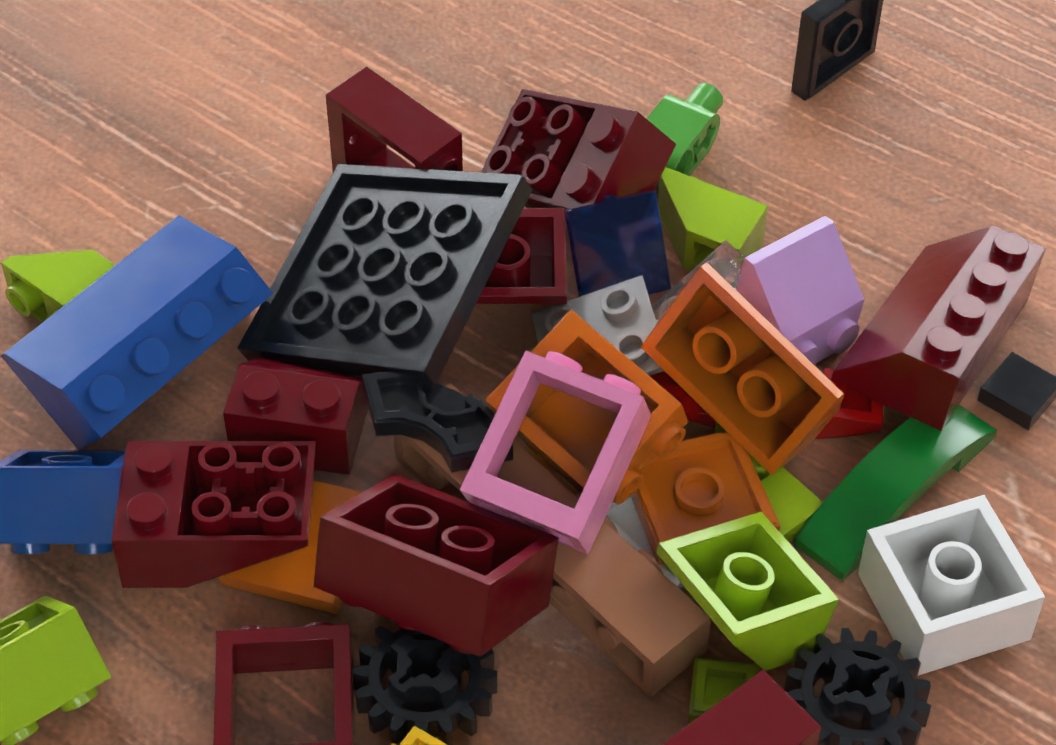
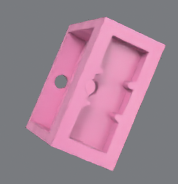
M525 350L460 491L469 503L559 537L558 543L588 555L649 423L651 413L644 396L640 395L641 389L634 383L612 374H606L604 380H600L582 373L583 367L578 362L560 353L549 351L544 358ZM540 383L618 413L575 509L497 477Z

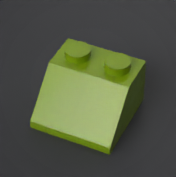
M762 512L660 542L656 550L658 556L727 639L765 671L795 661L800 648L813 652L816 636L825 634L839 601V598Z
M45 595L0 620V742L2 745H14L28 738L39 729L40 726L37 720L59 707L63 712H68L88 703L99 693L96 686L111 678L75 607Z

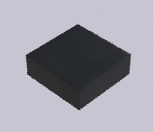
M1011 352L980 387L977 401L1029 430L1056 399V376Z

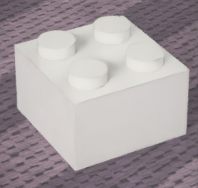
M985 495L872 528L866 532L858 575L893 640L902 643L900 653L904 661L918 658L921 662L918 676L1031 640L1045 595Z

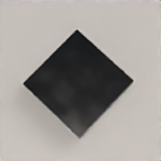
M818 0L802 11L791 92L806 101L875 52L883 0Z

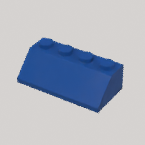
M178 215L3 353L1 357L75 447L80 450L107 434L274 293L236 246Z

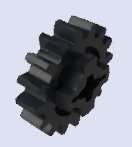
M378 626L375 629L376 646L361 644L359 648L360 666L353 667L352 671L354 690H357L355 691L358 713H368L369 729L374 734L390 727L391 744L400 745L410 730L416 726L433 737H439L440 741L445 744L453 745V731L459 728L464 733L473 736L477 733L476 715L490 717L492 713V694H496L498 689L497 671L494 670L493 649H490L481 657L474 654H464L452 649L448 643L420 631L399 627V630L392 633L382 626ZM389 668L393 674L388 677L389 687L383 690L381 683ZM466 670L470 679L467 688L462 692L459 689V684L462 683L461 674Z
M842 628L839 643L833 644L829 638L820 634L816 636L813 652L803 648L798 650L794 668H788L784 690L821 726L818 745H917L921 727H926L931 705L927 703L931 688L930 681L917 679L921 665L918 658L901 661L898 656L902 643L895 640L886 648L877 645L876 631L869 630L864 641H854L853 634L849 628ZM822 678L825 683L822 687L821 695L815 698L813 687ZM898 697L900 712L893 719L890 715L892 701Z

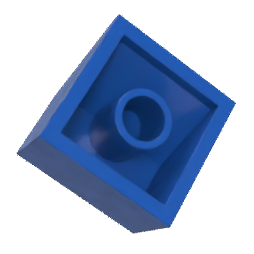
M17 450L1 460L0 544H11V552L17 554L50 551V544H74V552L79 554H104L112 552L111 540L126 450Z

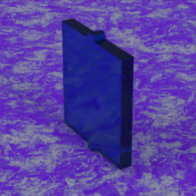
M650 190L620 198L608 194L603 197V202L564 210L579 297L641 275L644 278L648 295L671 289L656 191Z

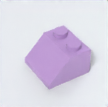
M823 216L744 258L736 291L813 365L835 352L837 354L845 352L854 343L860 330L857 323L864 303V297L836 226L831 219Z

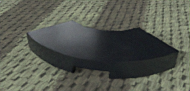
M377 372L362 375L363 389L376 436L403 435L424 441L443 456L452 473L470 469L495 416L492 410L474 395L467 397L453 389L440 385L439 379L434 386L431 382L402 372ZM511 445L504 462L513 460V445Z

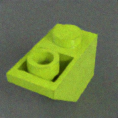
M665 167L659 180L657 213L683 269L696 273L699 267L707 262L735 289L739 282L744 258L759 251L763 245L768 205Z
M94 250L9 256L1 262L8 287L5 290V294L10 304L21 315L25 317L32 315L42 323L115 266V264Z

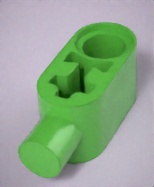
M708 83L698 84L686 100L668 94L646 118L676 143L666 164L667 168L690 176L710 151L720 126V116L716 113L723 105V96L713 85Z

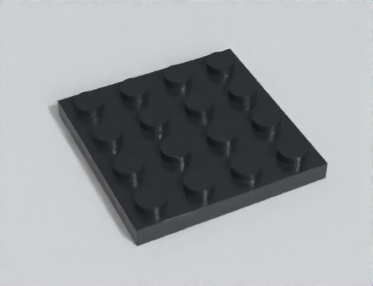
M338 164L270 287L274 294L260 305L237 349L248 361L258 357H265L357 376L377 372H402L431 382L435 386L532 192V188L523 175Z

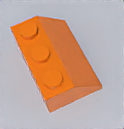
M707 262L699 267L640 346L771 476L810 445L840 410L844 396L841 390Z

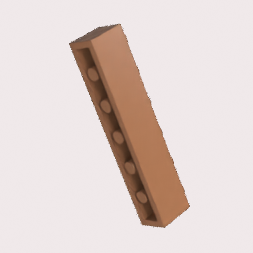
M451 383L445 386L461 393ZM394 435L396 459L423 485L467 501L460 488L469 469L452 473L443 456L424 441L403 435ZM516 435L512 443L513 460L503 462L497 477L575 509L579 498L575 495L569 482L557 472L550 473L533 458L526 443ZM607 515L588 555L558 543L549 603L650 698L694 663L695 657L700 658L707 653L711 618L687 590L681 591L663 574L658 562L648 552L644 550L637 551L622 538Z

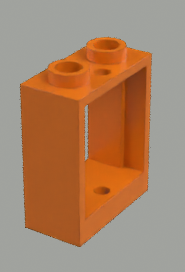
M571 309L531 353L545 358L549 351L556 352L573 359L579 364L591 353L616 376L637 385L641 389L640 395L644 396L645 401L655 409L651 413L649 423L613 499L614 503L620 505L637 490L643 479L640 473L656 456L663 459L676 449L685 436L686 430L683 427L688 423L682 404ZM517 367L485 399L494 414L498 410ZM540 383L517 436L555 471L561 474L574 488L582 493L591 473L529 418L556 390Z

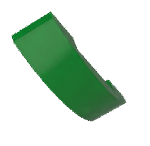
M958 405L942 431L912 417L909 418L872 449L837 485L796 536L794 546L843 582L860 565L867 530L895 522L951 468L957 472L964 468L995 438L997 430L961 405Z

